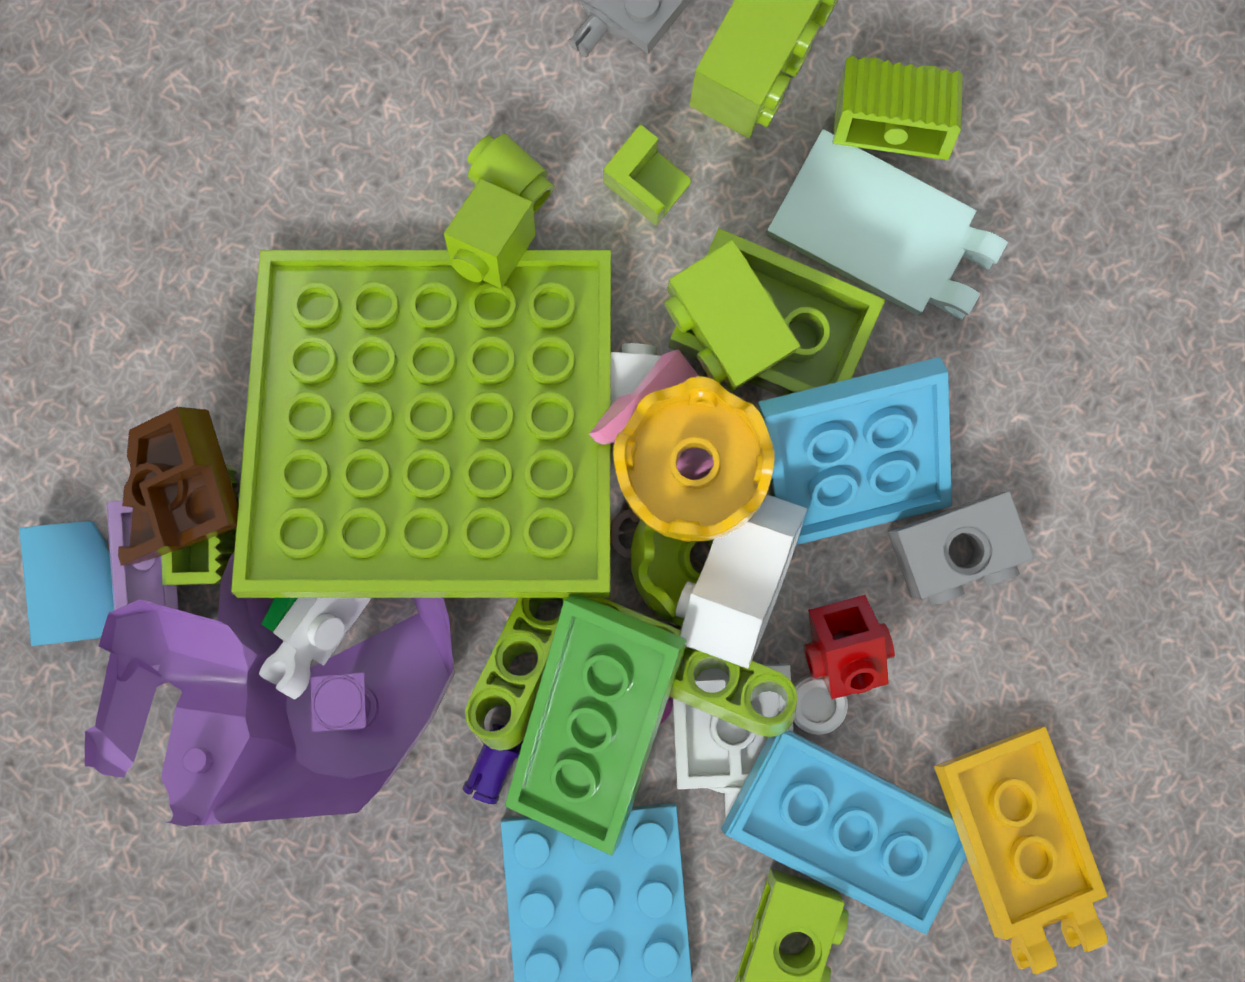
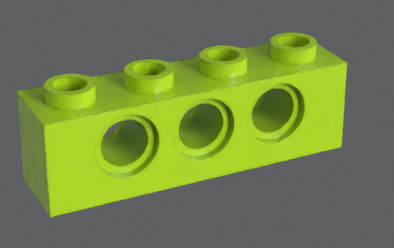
M770 868L734 982H830L831 968L826 966L832 944H841L849 919V912L843 909L845 902L838 891L831 887ZM802 932L809 936L807 946L797 954H786L779 950L781 941L790 933Z

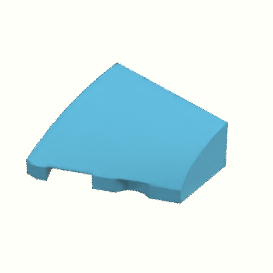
M94 521L19 528L31 646L101 638L108 613L114 611L110 552L107 549V541Z

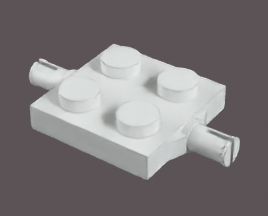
M788 663L762 664L782 673L791 680L790 665ZM710 668L700 673L696 684L705 692H719L726 687L730 678L721 669ZM768 691L757 695L752 701V707L761 716L774 717L784 711L786 702L777 693ZM673 698L677 789L708 788L724 793L725 816L727 817L768 737L752 733ZM792 723V725H791L790 728H789V730H791L792 732H793V723Z

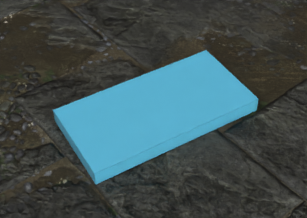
M789 729L779 736L768 737L721 827L722 832L726 836L926 935L966 860V855L951 813Z

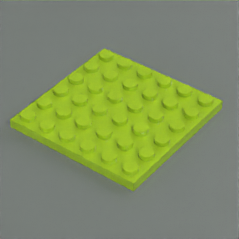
M260 250L231 592L237 598H567L569 595H580L587 598H610L611 443L599 444L595 442L589 433L611 406V250H526L502 289L483 280L481 282H473L461 276L450 265L447 250Z

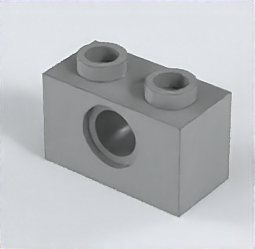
M1010 491L993 493L887 532L910 596L918 599L928 597L931 605L941 604L964 595L962 585L980 578L984 579L985 585H992L1014 578L1020 574L1017 565L1035 559ZM959 534L965 535L973 547L970 561L962 567L955 565L949 556L950 543Z

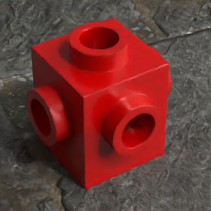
M866 595L808 610L812 643L804 644L806 662L813 679L823 678L831 699L864 693L873 688L889 684L887 659L895 657L893 641L886 624H879Z

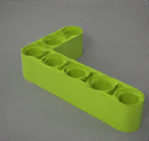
M518 598L470 695L465 709L466 722L469 728L489 748L500 751L512 749L524 739L559 620L558 616L551 621H540L535 617L536 612L546 601L556 600L564 603L566 598ZM589 598L677 636L681 634V630L605 598ZM685 646L669 694L671 698L765 737L779 736L787 731L794 722L797 707L796 688L791 680L782 673L754 661L751 662L747 669ZM525 652L538 655L537 665L528 674L517 676L510 673L511 663L516 656ZM717 668L724 671L730 679L726 687L719 692H705L696 684V680L701 672L706 669ZM762 692H775L784 699L786 708L782 713L774 717L761 716L752 707V701L757 695ZM501 705L511 707V718L504 728L498 731L485 730L484 720L491 709Z

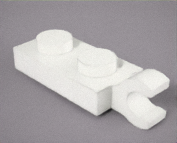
M297 598L273 632L283 642L276 652L264 662L259 675L277 685L276 689L294 700L297 699L305 691L310 681V663L312 659L323 666L371 598Z

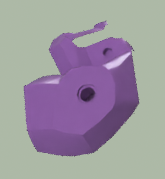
M235 552L231 555L221 578L218 621L141 599L108 613L98 646L109 651L110 656L95 726L85 731L84 766L94 767L103 775L125 778L126 772L134 764L156 688L164 683H171L180 689L182 694L175 708L161 779L168 792L169 804L173 814L172 820L166 823L184 827L190 825H213L358 813L390 781L434 718L455 675L449 616L444 599L411 598L414 600L419 613L329 658L324 666L319 663L311 667L310 681L307 688L297 699H292L277 690V685L259 675L264 662L276 652L283 640L261 624L274 598H237L231 592ZM160 665L158 671L155 670L152 666Z

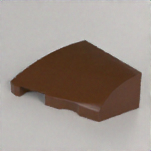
M175 407L129 429L127 458L130 462V476L124 485L122 506L132 507L133 512L130 546H119L118 558L121 566L134 565L174 552L237 527L238 503L209 410Z

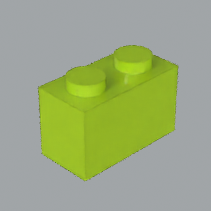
M733 239L668 280L667 291L671 297L664 301V305L669 315L682 333L692 329L704 350L697 354L703 369L709 378L719 382V384L724 381L731 392L786 359L800 347L797 339Z

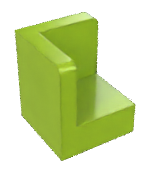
M640 124L603 168V183L657 226L688 189L691 179L658 152L659 139Z

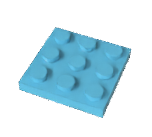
M941 357L758 402L759 412L764 419L774 448V469L770 483L771 495L808 508L796 545L952 507L949 374Z
M676 803L632 806L620 845L612 856L527 816L501 819L514 982H692Z

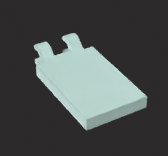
M822 129L766 234L916 316L923 312L927 302L960 320L964 318L965 314L969 315L980 293L967 285L951 281V276L962 256L989 270L993 263L996 264L1008 242L996 234L969 226L977 210L858 147L833 144V134Z

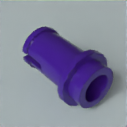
M492 724L490 731H498L505 726ZM523 740L512 749L502 751L491 749L483 743L468 780L463 785V791L470 795L473 793V790H476L472 798L487 804H497L499 794L515 759L519 757Z

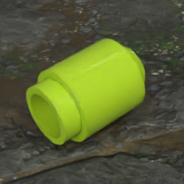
M505 133L495 139L491 135L485 136L474 146L467 157V162L471 165L467 178L476 185L479 179H483L532 201L534 214L544 205L555 188L546 178L548 171Z

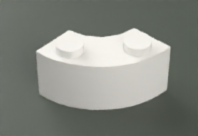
M767 495L759 510L743 526L726 536L714 539L697 583L695 584L690 581L686 583L677 605L676 616L684 618L680 637L687 639L686 646L747 669L749 668L781 590L808 508Z

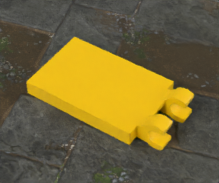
M1037 726L935 765V771L994 936L1003 940L1012 938L1010 948L1017 967L1021 970L1031 967L1033 974L1037 975L1057 966L1055 954L1043 928L1061 921L1064 939L1071 948L1081 944L1085 952H1090L1108 944L1105 929L1093 905L1094 902L1108 896L1046 726Z

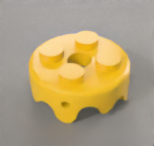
M691 377L678 385L649 393L639 402L625 428L615 438L614 464L617 479L625 499L632 511L648 527L664 536L682 541H708L726 536L740 528L759 510L768 494L773 475L774 448L764 419L753 404L728 392L719 382L711 378ZM691 448L703 449L713 459L712 470L707 476L699 480L687 479L677 469V461L680 455Z

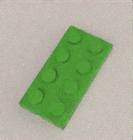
M569 595L564 600L504 806L612 856L620 845L687 639L587 597Z

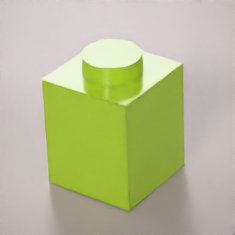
M479 179L444 232L450 265L461 276L470 281L481 282L483 280L502 289L536 236L533 202L483 179Z

